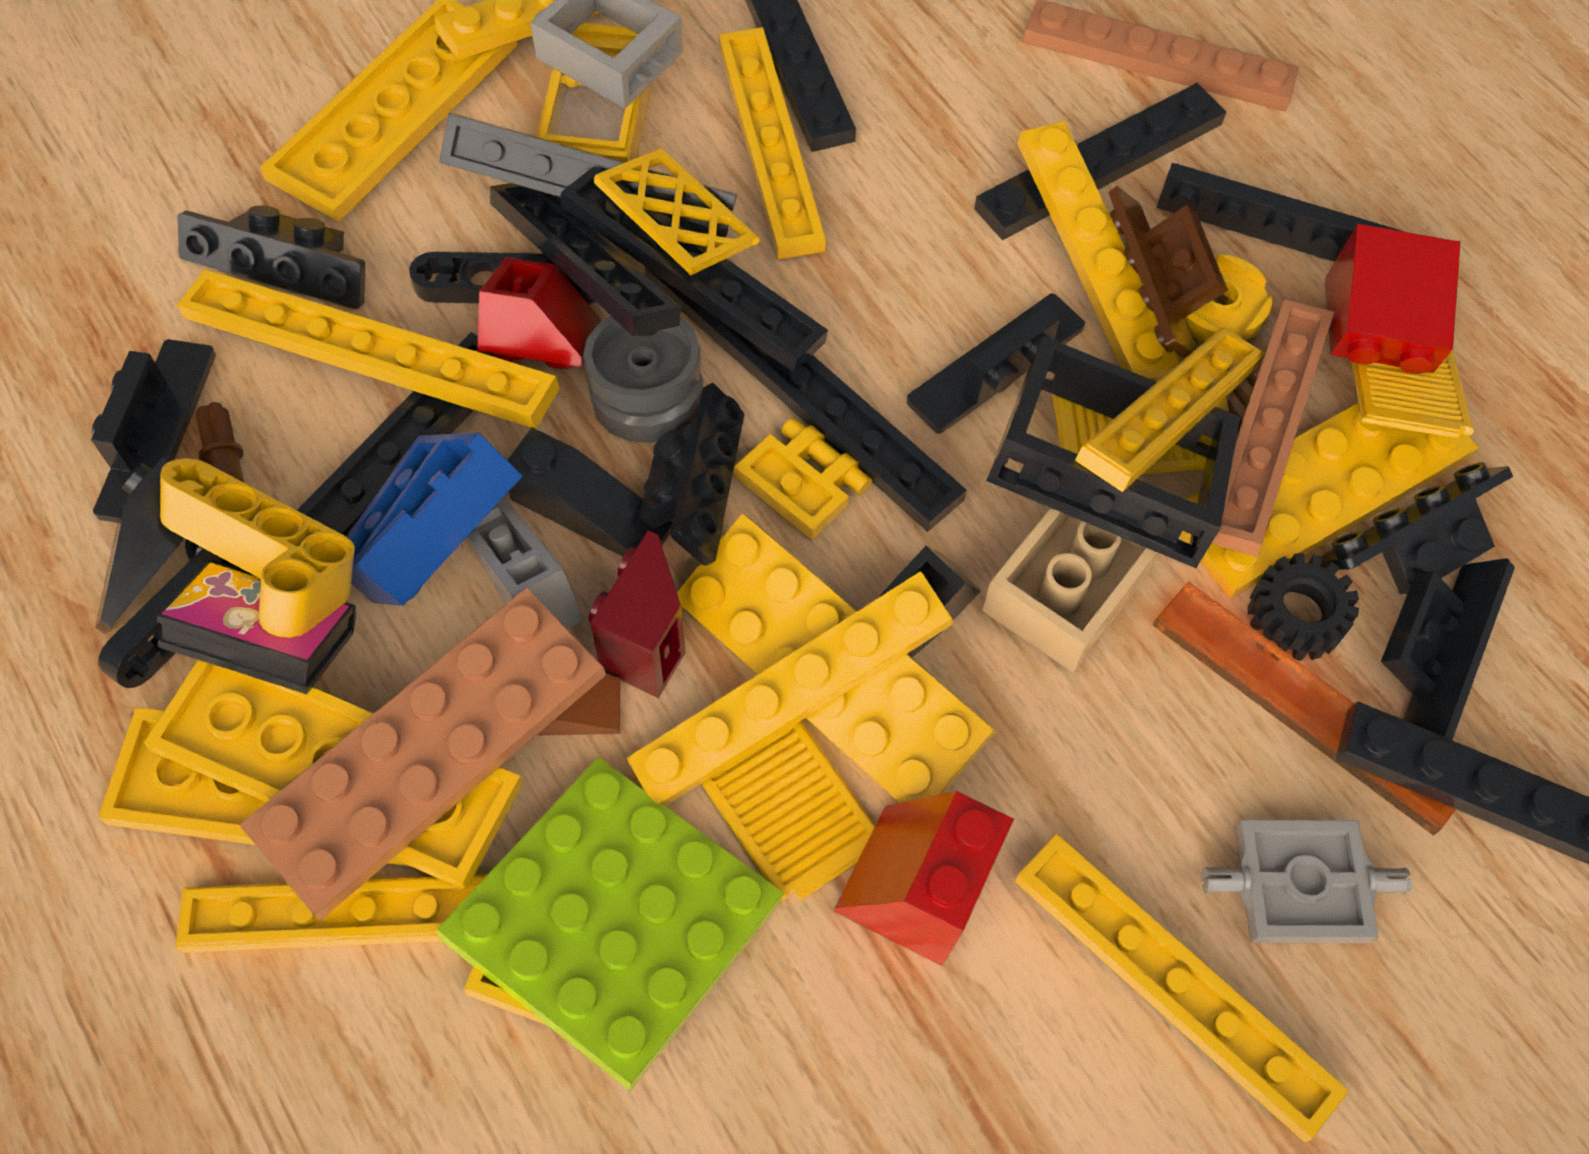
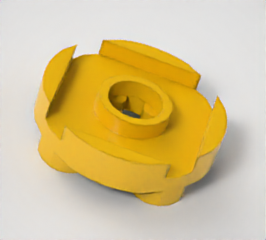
M1218 254L1216 261L1228 288V291L1223 293V295L1228 297L1227 305H1221L1212 300L1185 317L1192 336L1200 341L1205 342L1221 328H1225L1247 341L1258 334L1264 326L1272 309V294L1268 298V293L1264 288L1267 280L1254 265L1236 256Z

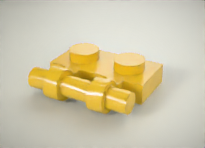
M792 417L781 429V434L790 442L785 446L772 434H769L734 466V477L808 538L813 540L848 507L849 496L839 487L846 485L860 496L868 490L872 483V478L858 468L859 462L848 453L841 455L824 441L825 435L812 425L805 427ZM812 458L826 470L819 473L804 459Z

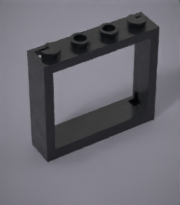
M1043 336L1024 378L986 481L1193 568H1197L1221 529L1240 416L1215 406L1175 443L1177 446L1206 457L1197 504L1138 479L1125 491L1121 492L1076 462L1075 459L1078 454L1026 433L1041 389L1114 419L1157 382ZM1048 371L1054 373L1052 380L1046 378ZM1201 435L1212 439L1211 446L1198 441ZM1009 458L1024 464L1020 473L1004 467ZM1182 531L1191 534L1190 544L1178 539Z

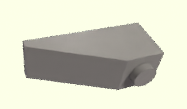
M501 499L466 539L504 603L510 602L527 587L566 629L584 621L561 566L507 499Z

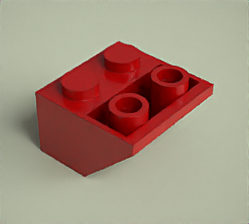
M505 257L479 291L477 351L493 353L496 358L506 361H518L523 358L544 361L547 366L555 369H570L574 366L581 367L584 362L583 354L586 340L602 320L556 265Z

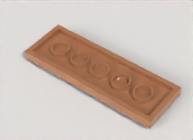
M526 587L239 825L312 914L322 920L605 677L604 667Z

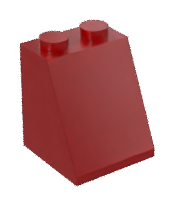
M1357 224L1325 280L1327 310L1334 311L1329 327L1330 355L1348 358L1351 362L1357 364L1377 363L1399 367L1401 370L1413 374L1434 373L1453 350L1461 242Z
M958 791L885 806L834 908V912L942 966L966 927L1014 818Z

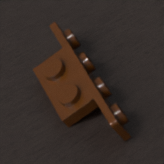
M1116 186L1108 191L1114 210L1110 212V216L1117 229L1125 236L1129 246L1124 250L1125 256L1132 268L1139 273L1143 285L1139 288L1140 295L1146 306L1155 314L1158 325L1154 327L1155 335L1167 352L1175 351L1186 358L1197 347L1185 317L1228 291L1198 215L1194 210L1186 205L1150 229L1140 203Z

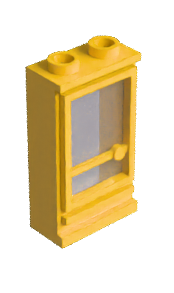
M582 23L572 33V35L613 58L638 35L626 27ZM552 68L536 137L624 162L633 160L638 156L652 83L624 109Z

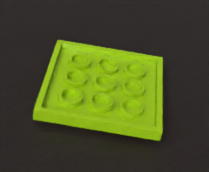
M597 757L436 930L439 940L469 964L476 967L484 976L499 988L505 990L538 1019L631 1092L781 904L784 892L664 804L658 805L646 794L645 790L600 757Z

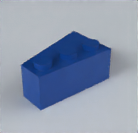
M480 433L418 436L346 536L355 546L351 584L373 603L404 606L407 601L420 591L430 576L523 475Z

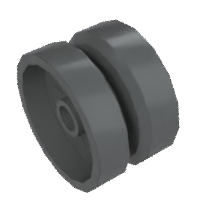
M612 316L596 326L586 340L583 358L596 419L609 433L627 441L652 443L658 441L666 432L670 430L677 431L695 420L703 389V377L700 371V345L694 329L681 317L680 326L659 330L651 336H632Z

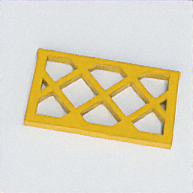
M658 148L595 175L594 183L690 275L760 242V238L663 148ZM662 163L677 178L649 173L648 169ZM625 180L639 183L638 194L625 193L615 182ZM646 185L675 190L674 202L645 197ZM683 192L695 194L710 209L682 204ZM643 209L671 214V227L658 225ZM680 216L708 221V234L679 229ZM717 223L729 225L739 237L730 239L716 236ZM677 241L707 247L706 252L693 258Z

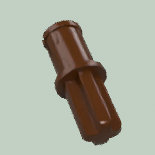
M211 402L209 405L200 406L196 411V419L203 447L199 451V460L244 482L240 459L243 457V448L235 442L229 411L218 402Z

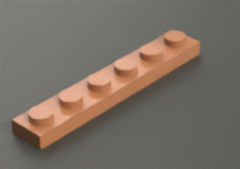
M1036 0L1023 43L1186 86L1198 83L1205 91L1285 112L1291 100L1299 66L1279 60H1272L1045 0Z
M1287 299L1283 300L1236 439L1221 529L1211 544L1254 557L1258 556L1334 311Z

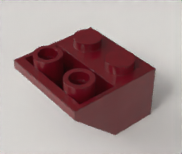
M648 530L637 548L631 546L625 552L618 567L617 581L609 593L603 591L598 595L591 607L588 620L591 624L598 662L604 667L605 673L620 677V680L659 699L686 652L681 603L659 536Z

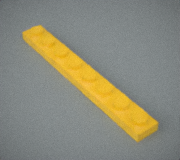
M204 269L176 305L185 319L530 428H537L560 390L555 375L208 269Z

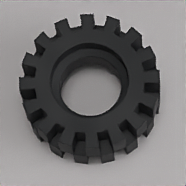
M1304 553L1294 554L1290 561H1288L1286 556L1277 559L1274 566L1270 565L1264 572L1250 596L1252 600L1247 606V614L1254 615L1250 622L1252 630L1256 631L1263 628L1264 632L1258 640L1264 646L1271 640L1275 641L1278 646L1274 653L1282 657L1288 649L1293 650L1292 660L1302 661L1307 653H1309L1311 660L1319 659L1325 651L1329 654L1352 628L1353 622L1358 617L1359 608L1354 607L1359 600L1357 590L1346 592L1353 581L1348 575L1338 579L1335 574L1340 567L1331 562L1327 569L1321 567L1320 564L1323 557L1313 554L1308 563H1305ZM1289 592H1296L1311 598L1322 612L1321 620L1307 622L1295 617L1284 605V595Z

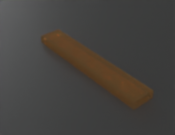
M1189 581L1157 616L1153 623L1155 628L1433 836L1442 830L1456 809L1335 759L1347 710L1355 703Z

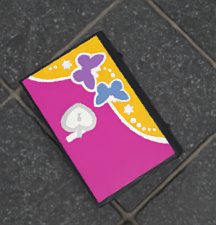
M209 560L157 615V622L162 624V637L158 640V647L308 694L353 635L356 623V606L346 602L301 636L292 638L277 637L267 633L259 623L261 579L245 570Z

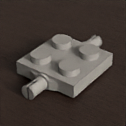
M1241 820L1235 827L1239 853L1237 868L1204 867L1202 870V881L1205 882L1202 886L1205 893H1240V897L1246 907L1251 943H1371L1378 938L1373 909L1376 893L1407 894L1412 886V880L1406 879L1411 875L1406 867H1372V863L1363 849L1358 820Z

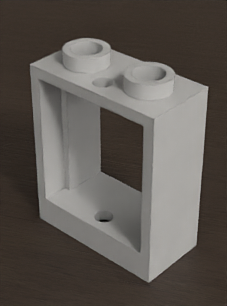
M554 0L530 22L536 58L624 109L683 53L681 16L652 0ZM595 11L638 34L614 58L572 35Z

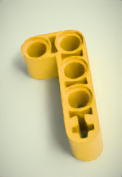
M183 458L170 461L162 467L160 473V519L162 524L169 530L261 579L259 623L267 633L284 638L301 636L345 604L350 598L355 546L346 536L198 459Z

